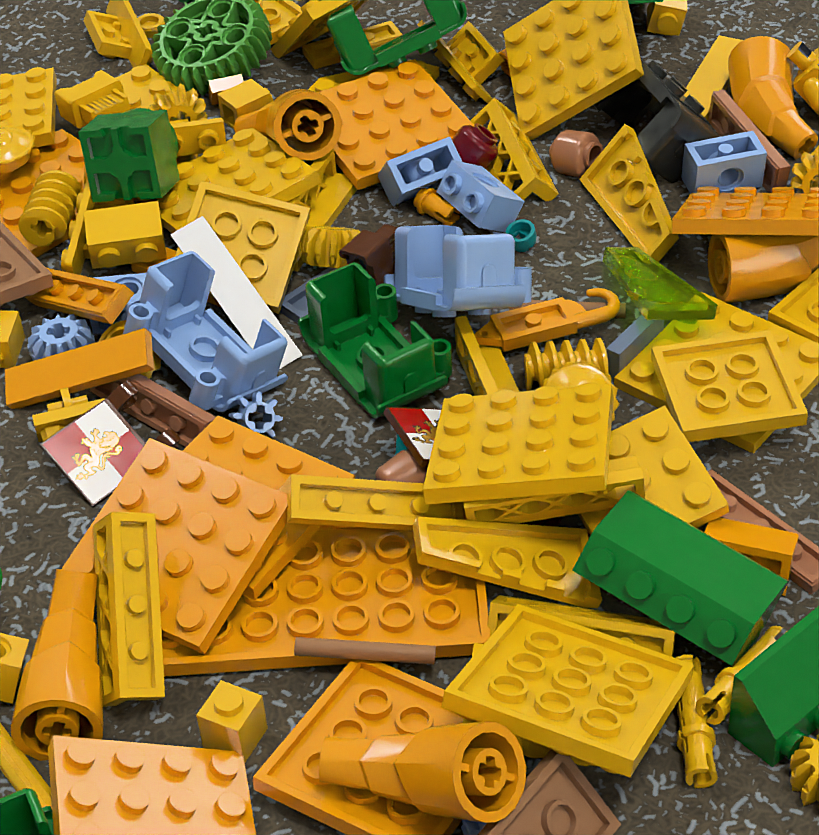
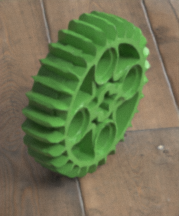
M195 0L190 4L184 2L182 9H173L174 15L164 18L166 25H159L157 27L158 34H154V43L151 45L153 61L160 75L166 81H170L177 87L181 83L186 91L194 88L204 96L207 90H209L210 80L242 74V77L244 75L251 77L250 70L252 68L259 69V60L267 58L266 51L271 49L270 41L273 38L269 21L262 7L254 0Z

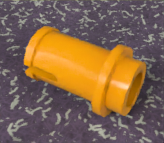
M422 188L419 190L413 202L419 214L424 215L426 213L444 225L449 226L459 220L460 215L458 214L460 212L448 201L438 196L437 190L433 188Z

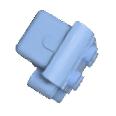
M449 225L401 226L395 231V274H386L384 276V283L393 285L396 288L397 300L402 304L415 306L416 313H432L433 317H456V311H468L469 315H490L494 308L520 307L523 303L531 302L532 268L515 267V240L510 234L493 232V234L463 235L461 228Z
M188 251L148 268L141 296L130 300L126 305L127 319L123 334L142 328L151 332L153 351L192 389L189 402L203 410L213 408L216 411L224 412L239 405L236 400L237 397L249 400L252 398L254 391L264 393L287 381L288 376L286 374L277 377L287 347V339L269 321L263 319L254 348L252 349L211 309L205 310L215 270L196 252Z

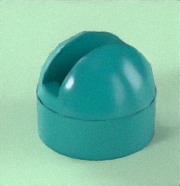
M525 219L516 220L506 228L505 233L512 235L515 240V251L526 252L536 244L537 234L531 221Z

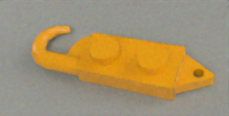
M604 288L588 289L586 291L588 297L603 298L608 304L604 307L586 311L577 302L564 300L563 297L490 315V321L474 335L479 345L501 347L503 352L529 346L530 342L541 343L575 334L578 329L605 323L619 313L621 304L618 296L610 290Z

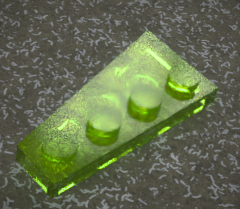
M605 247L603 263L646 320H677L682 323L695 324L697 320H711L715 318L718 304L638 247Z

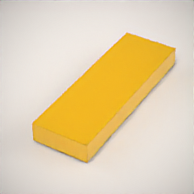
M392 21L363 28L372 50L403 35ZM333 37L302 46L304 56L314 69L340 62V55L334 45Z

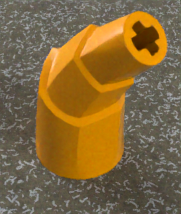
M756 36L743 40L732 49L728 58L732 99L770 142L797 160L804 152L810 153L818 141V135L802 120L794 105V63L787 58L790 49L778 39L768 36Z
M295 89L283 93L273 102L259 110L239 116L235 121L234 131L236 133L243 129L254 128L278 144L288 155L296 156L301 160H315L328 154L337 144L341 135V117L335 104L326 96L311 90Z
M712 234L708 248L710 283L717 299L726 303L789 293L803 281L807 280L811 273L819 267V236Z
M56 569L47 617L42 621L32 657L23 668L11 722V737L15 745L24 754L39 761L49 760L48 746L53 735L90 739L103 738L102 671L98 665L97 626L94 622L98 574Z
M484 721L428 727L419 733L377 736L375 739L325 737L320 754L319 781L370 790L377 796L414 805L427 814L487 823L497 822L506 818L516 808L524 792L526 764L522 747L515 735L504 725L497 722Z

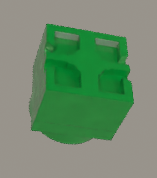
M135 108L124 113L101 114L78 131L93 202H108L120 198L131 200L136 197H140V199L162 198L180 180L176 161L178 139L175 130L169 123L167 110L153 111L145 108Z

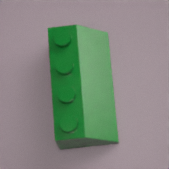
M628 490L593 530L572 570L731 666L735 665L756 643L789 583L787 579L631 490Z
M819 606L734 675L728 733L771 767H774L785 756L791 759L795 750L799 749L804 736L808 737L816 729H819Z

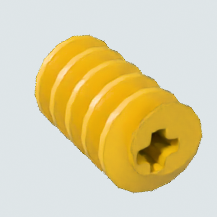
M60 170L44 172L36 179L18 223L20 233L27 241L44 247L49 246L55 240H59L65 235L76 208L78 193L82 192L81 185L77 179L69 173Z
M596 338L591 350L585 339H579L575 351H573L569 340H563L559 352H557L553 341H547L543 353H541L536 342H530L527 354L524 353L526 391H531L534 381H537L539 386L542 387V381L550 377L552 369L561 368L566 362L575 364L583 360L589 365H599L602 372L609 374L607 350L602 339Z

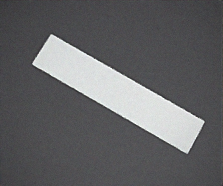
M203 216L170 234L183 253L188 251L196 252L215 270L210 292L252 349L254 348L262 320L266 319L287 339V347L279 369L302 356L300 350Z

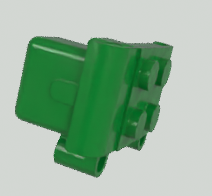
M423 0L432 21L373 50L352 5L329 15L326 22L334 39V45L340 55L339 58L343 68L350 74L361 75L379 66L387 65L388 68H395L407 61L405 55L416 50L419 54H423L437 47L436 40L459 28L465 22L467 17L465 3L462 0Z
M356 262L310 280L306 284L308 315L298 320L301 335L322 364L371 417L375 419L384 415L386 407H402L447 386L448 378L452 375L450 342L445 339L433 340L417 322L411 321L412 344H410L391 324L398 318L396 288L393 285L383 283L376 286L374 278Z

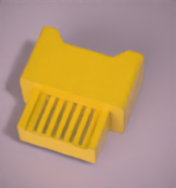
M103 70L97 71L94 77L70 88H60L54 93L60 116L77 128L86 126L98 115L124 113L131 109L128 96L123 93L121 82Z

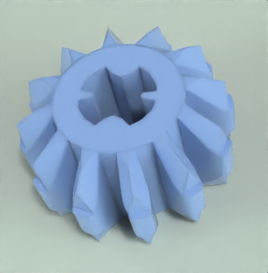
M57 314L55 319L43 318L42 325L31 327L32 334L28 337L29 344H27L29 355L32 356L34 361L95 343V338L85 319L77 320L74 314L61 318Z

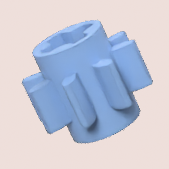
M259 391L253 392L252 401L249 402L243 397H237L236 400L240 407L237 413H229V417L237 419L238 424L258 433H264L269 437H274L275 433L272 430V426L275 421L283 420V417L275 415L273 410L278 401L270 399L262 402V393ZM256 411L263 413L262 421L256 423L248 421L249 413Z

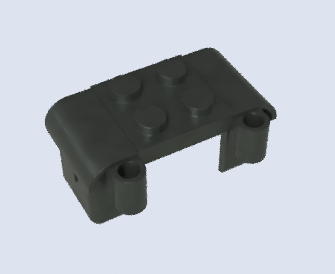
M641 59L644 76L595 103L593 106L598 112L602 110L610 117H614L621 126L626 124L631 128L650 110L655 117L637 135V138L650 169L667 182L676 183L682 174L685 143L717 138L719 135L711 128L710 123L701 114L705 108L690 94L687 97L684 96L688 91L684 85L673 76L667 80L665 77L668 73L654 60L647 64Z

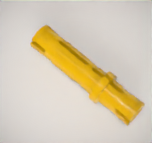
M781 626L769 627L765 634L733 667L724 668L717 675L714 682L715 685L696 702L697 713L702 719L711 709L716 711L708 718L707 723L716 725L725 719V716L730 712L734 675L776 641L774 638L782 631L783 628Z
M681 655L676 658L694 664L691 681L676 704L680 726L676 734V741L679 750L682 751L684 756L686 783L689 786L694 783V788H706L715 784L718 778L713 756L716 736L713 728L707 723V714L702 719L696 710V702L705 695L701 662L697 657L693 660V655Z

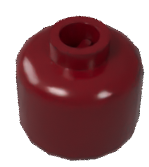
M475 123L474 126L464 125L452 138L464 163L482 166L487 169L498 155L497 138L481 124Z

